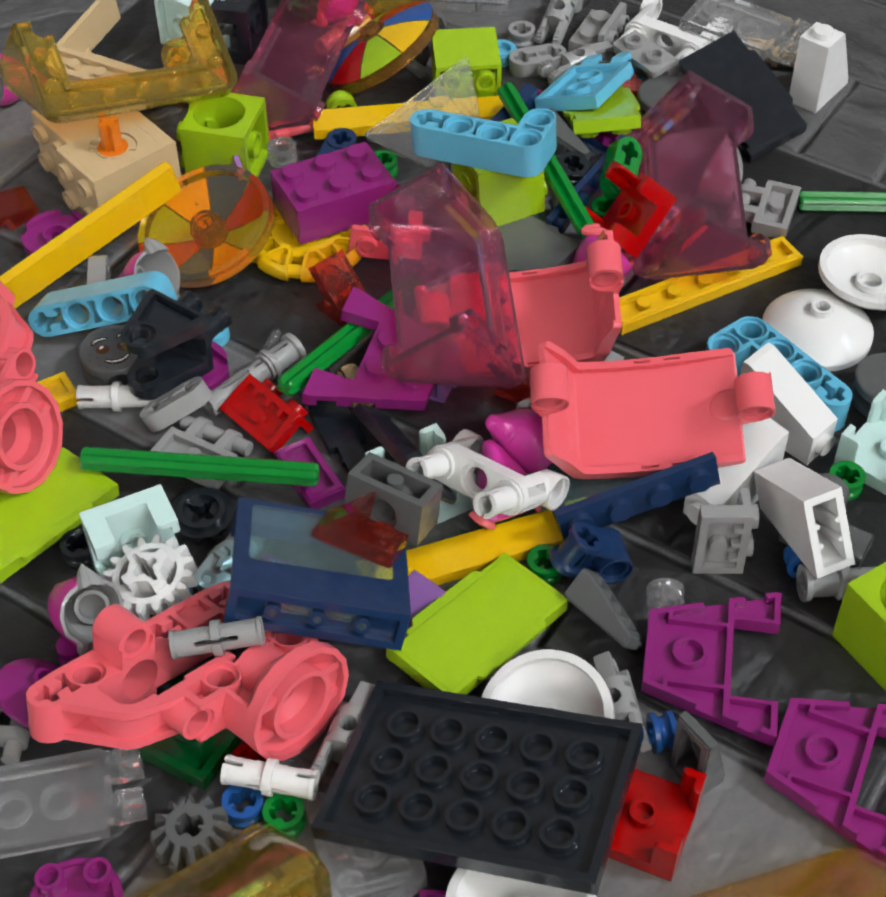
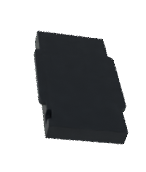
M734 30L679 60L678 68L692 85V89L725 133L733 139L749 162L756 160L806 131L807 123L793 107L792 96L755 50H749Z

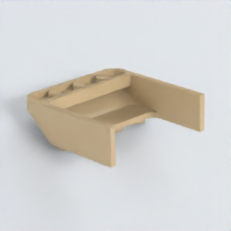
M95 0L46 54L44 63L49 76L58 80L84 87L100 79L127 102L138 105L168 104L181 95L182 77L195 52L200 55L202 60H209L219 49L213 18L207 17L159 74L94 54L91 51L121 19L116 0Z

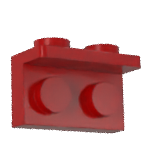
M250 373L220 406V409L272 454H274V451L282 448L299 427L308 433L314 428L304 419L308 411L292 398L285 403L279 398L284 392H279L277 386L266 377L261 383Z

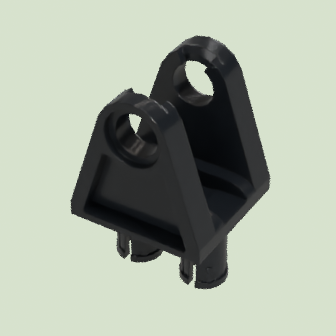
M153 288L150 289L122 329L120 335L123 351L126 350L129 353L138 355L127 374L130 392L135 397L141 399L155 398L191 378L203 376L213 370L212 340L232 324L230 313L224 307L221 309L220 305L214 306L206 315L199 313L203 309V303L196 293L192 294L190 290L184 292L177 300H174ZM139 338L148 339L146 344L136 345L132 343ZM153 375L157 377L151 382H144V385L137 382L142 376Z

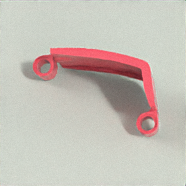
M603 230L595 242L589 244L586 248L587 259L582 262L518 272L451 277L447 283L448 299L437 294H428L417 299L416 325L446 344H450V342L458 344V365L462 366L461 377L527 374L533 366L539 364L538 344L545 341H550L564 349L577 362H602L610 353L622 327L619 292L624 283L621 246L614 241L612 230Z
M545 341L538 344L539 364L533 366L529 371L531 408L542 417L544 455L548 460L575 479L590 480L648 476L713 452L716 456L718 468L743 464L746 461L743 425L769 419L776 413L771 372L769 374L765 372H748L737 377L735 353L731 348L630 360L577 362L564 349L550 341Z

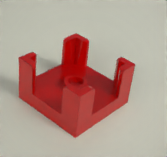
M612 161L605 172V177L622 189V191L603 219L589 208H585L594 223L600 224L601 228L613 231V239L619 243L622 252L637 259L677 198L651 177L640 173L637 177L622 164Z
M636 762L608 858L671 882L699 809L707 774L684 767L679 785L636 769Z

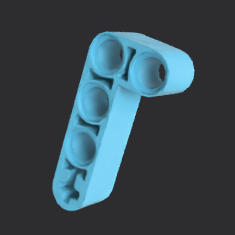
M536 108L528 111L518 125L433 109L416 111L410 117L413 152L417 156L519 177H534L545 169L557 148L556 115L552 110L546 108Z
M148 271L47 293L29 313L28 321L32 330L38 335L53 337L127 322L147 293L146 290L152 288L174 300H177V296L171 281L165 274L158 271ZM112 297L117 298L122 304L114 301ZM80 304L83 305L84 307H86L87 310H84V309L80 306Z
M745 316L709 337L706 350L731 348L734 351L737 377L741 375L743 362L765 344L771 343L838 418L834 432L841 430L845 426L853 395L851 389L764 320L758 317Z

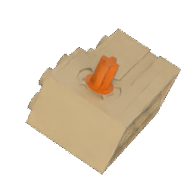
M100 79L78 89V92L71 96L65 95L31 111L34 123L31 129L41 152L38 154L39 162L44 170L47 172L51 171L64 187L65 191L62 192V196L70 210H76L87 216L164 161L172 166L180 188L183 187L176 141Z

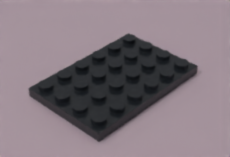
M377 680L311 825L314 839L597 896L644 738L643 724Z

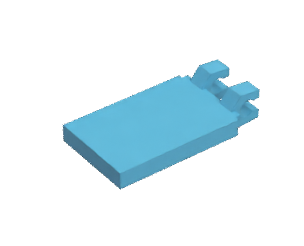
M620 52L612 57L610 63L600 64L598 62L603 60L602 54L587 56L582 60L581 65L571 66L534 99L535 107L552 108L555 111L598 109L626 80H630L634 75V67H632L631 61H628L632 58L631 52Z

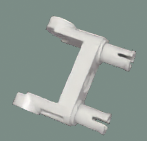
M643 0L639 13L625 26L624 34L619 39L636 30L676 57L679 66V60L730 33L733 25L721 19L713 20L699 35L657 20L662 10V0ZM661 34L669 36L673 46H667L662 41ZM680 71L678 73V77L682 78L684 75Z
M468 429L460 431L452 442L434 446L427 455L411 458L406 464L407 469L430 479H435L472 498L474 511L479 517L484 514L483 519H490L501 513L508 516L517 515L539 506L554 511L565 500L570 485L567 476L554 470L544 469L524 476L482 456L483 437ZM476 467L482 469L486 474L487 485L485 489L479 488L474 482L473 474Z

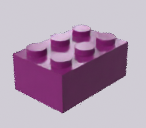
M367 142L353 144L337 151L321 154L317 157L288 164L270 171L273 204L300 245L351 229L352 225H363L396 214V181Z

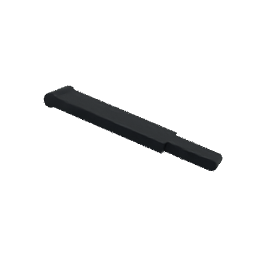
M328 367L324 370L331 373ZM306 385L297 391L301 400ZM317 401V405L304 404L330 455L338 453L342 467H345L347 473H349L365 457V452H367L362 446L366 444V436L353 415L351 408L336 406V401Z
M361 404L355 406L353 415L361 420L400 466L406 468V464L411 458L424 456L393 423L389 415ZM443 484L441 501L454 504L456 502V495L448 486Z

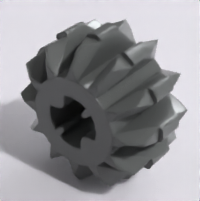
M188 794L185 804L180 806L170 800L168 805L169 814H156L154 820L156 829L151 831L150 835L151 845L156 849L154 853L156 861L161 867L168 865L170 873L175 878L186 869H188L190 877L196 880L200 868L205 867L207 870L215 873L217 868L215 859H228L230 853L228 843L232 842L234 838L232 826L228 823L227 811L223 806L215 808L214 802L209 796L196 804L194 797Z

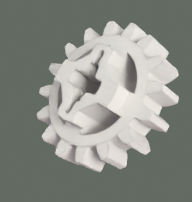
M155 534L152 542L147 544L142 537L138 538L137 547L133 549L130 546L124 545L122 549L125 555L122 558L111 557L110 561L114 569L104 571L103 574L107 581L119 589L124 607L134 615H138L142 621L148 620L150 615H157L174 606L181 599L185 600L192 596L188 588L198 586V580L194 574L198 571V567L185 544L179 546L174 537L169 538L164 544L159 534Z

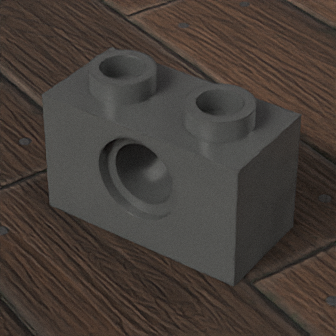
M369 452L347 475L344 513L418 546L438 523L443 484Z

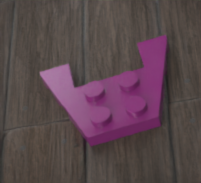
M353 287L342 309L341 320L374 330L375 333L353 380L314 368L303 391L302 403L317 405V401H336V406L351 407L353 402L374 403L375 408L425 411L437 381V367L449 345L359 288Z
M765 593L764 599L746 601L744 596L729 598L728 604L706 607L703 602L649 609L641 692L763 744L775 746L778 725V702L732 696L730 692L734 629L778 634L781 625L782 593Z
M791 698L763 781L886 866V816L856 805L875 737L879 736L886 739V704H877L876 708L850 707V702Z

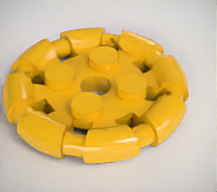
M275 205L274 212L271 213H274V224L266 245L258 256L247 253L256 257L252 262L257 263L258 269L267 275L287 282L290 278L301 279V283L320 282L335 278L336 272L340 270L347 272L362 258L357 253L356 247L348 252L351 229L300 245ZM333 255L334 258L330 260L327 258L328 256Z

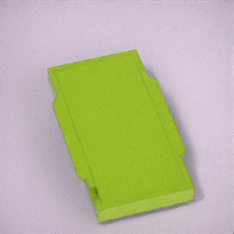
M623 85L598 109L561 111L563 116L566 117L571 130L581 138L596 137L599 135V132L612 131L613 134L624 135L631 133L632 129L641 128L640 104L630 88H624Z
M62 447L56 466L47 479L38 487L26 493L10 494L0 492V584L54 545L68 531L82 524L80 512L106 504L120 495L118 484L99 471H85L81 469L79 457Z
M503 553L481 572H470L446 591L442 597L437 598L413 617L412 626L406 632L402 650L386 649V658L424 688L467 695L567 611L569 600L507 553Z

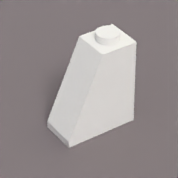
M816 22L800 36L789 92L793 98V104L813 113L819 111L848 83L849 78L845 33L833 29L828 24H821L819 22Z
M768 342L743 362L741 374L748 372H765L769 374L771 372L776 413L770 418L789 431L785 451L805 465H808L817 456H825L834 446L836 441L834 431L838 418L778 349Z
M771 418L744 424L745 463L718 468L721 484L710 487L704 492L686 496L683 513L688 516L692 523L697 525L700 505H736L739 488H749L751 503L758 501L753 471L783 460L789 436L788 430Z
M791 458L753 471L760 509L814 577L818 579L855 564L841 486Z

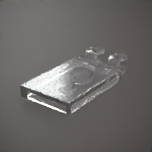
M697 0L680 19L679 30L711 42L734 30L749 50H755L763 61L769 57L775 62L791 66L796 60L797 54L794 52L798 48L800 35L797 32L803 34L813 24L800 18L793 21L791 17L744 0Z
M102 747L0 766V859L111 838L110 826H122L147 820V803L145 798L143 799L141 787L119 789L114 793L112 791V785L145 779L142 758H140L139 749H114L110 753L109 750L103 751Z

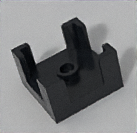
M214 0L210 7L211 18L217 23L233 24L231 35L237 36L238 50L219 47L216 51L217 62L252 66L270 31L267 0H240L239 2Z

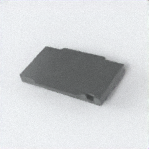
M460 203L431 225L428 230L429 240L474 260L484 267L493 268L495 272L499 273L572 264L580 244L579 241L559 233L557 227L549 225L533 216L481 232Z

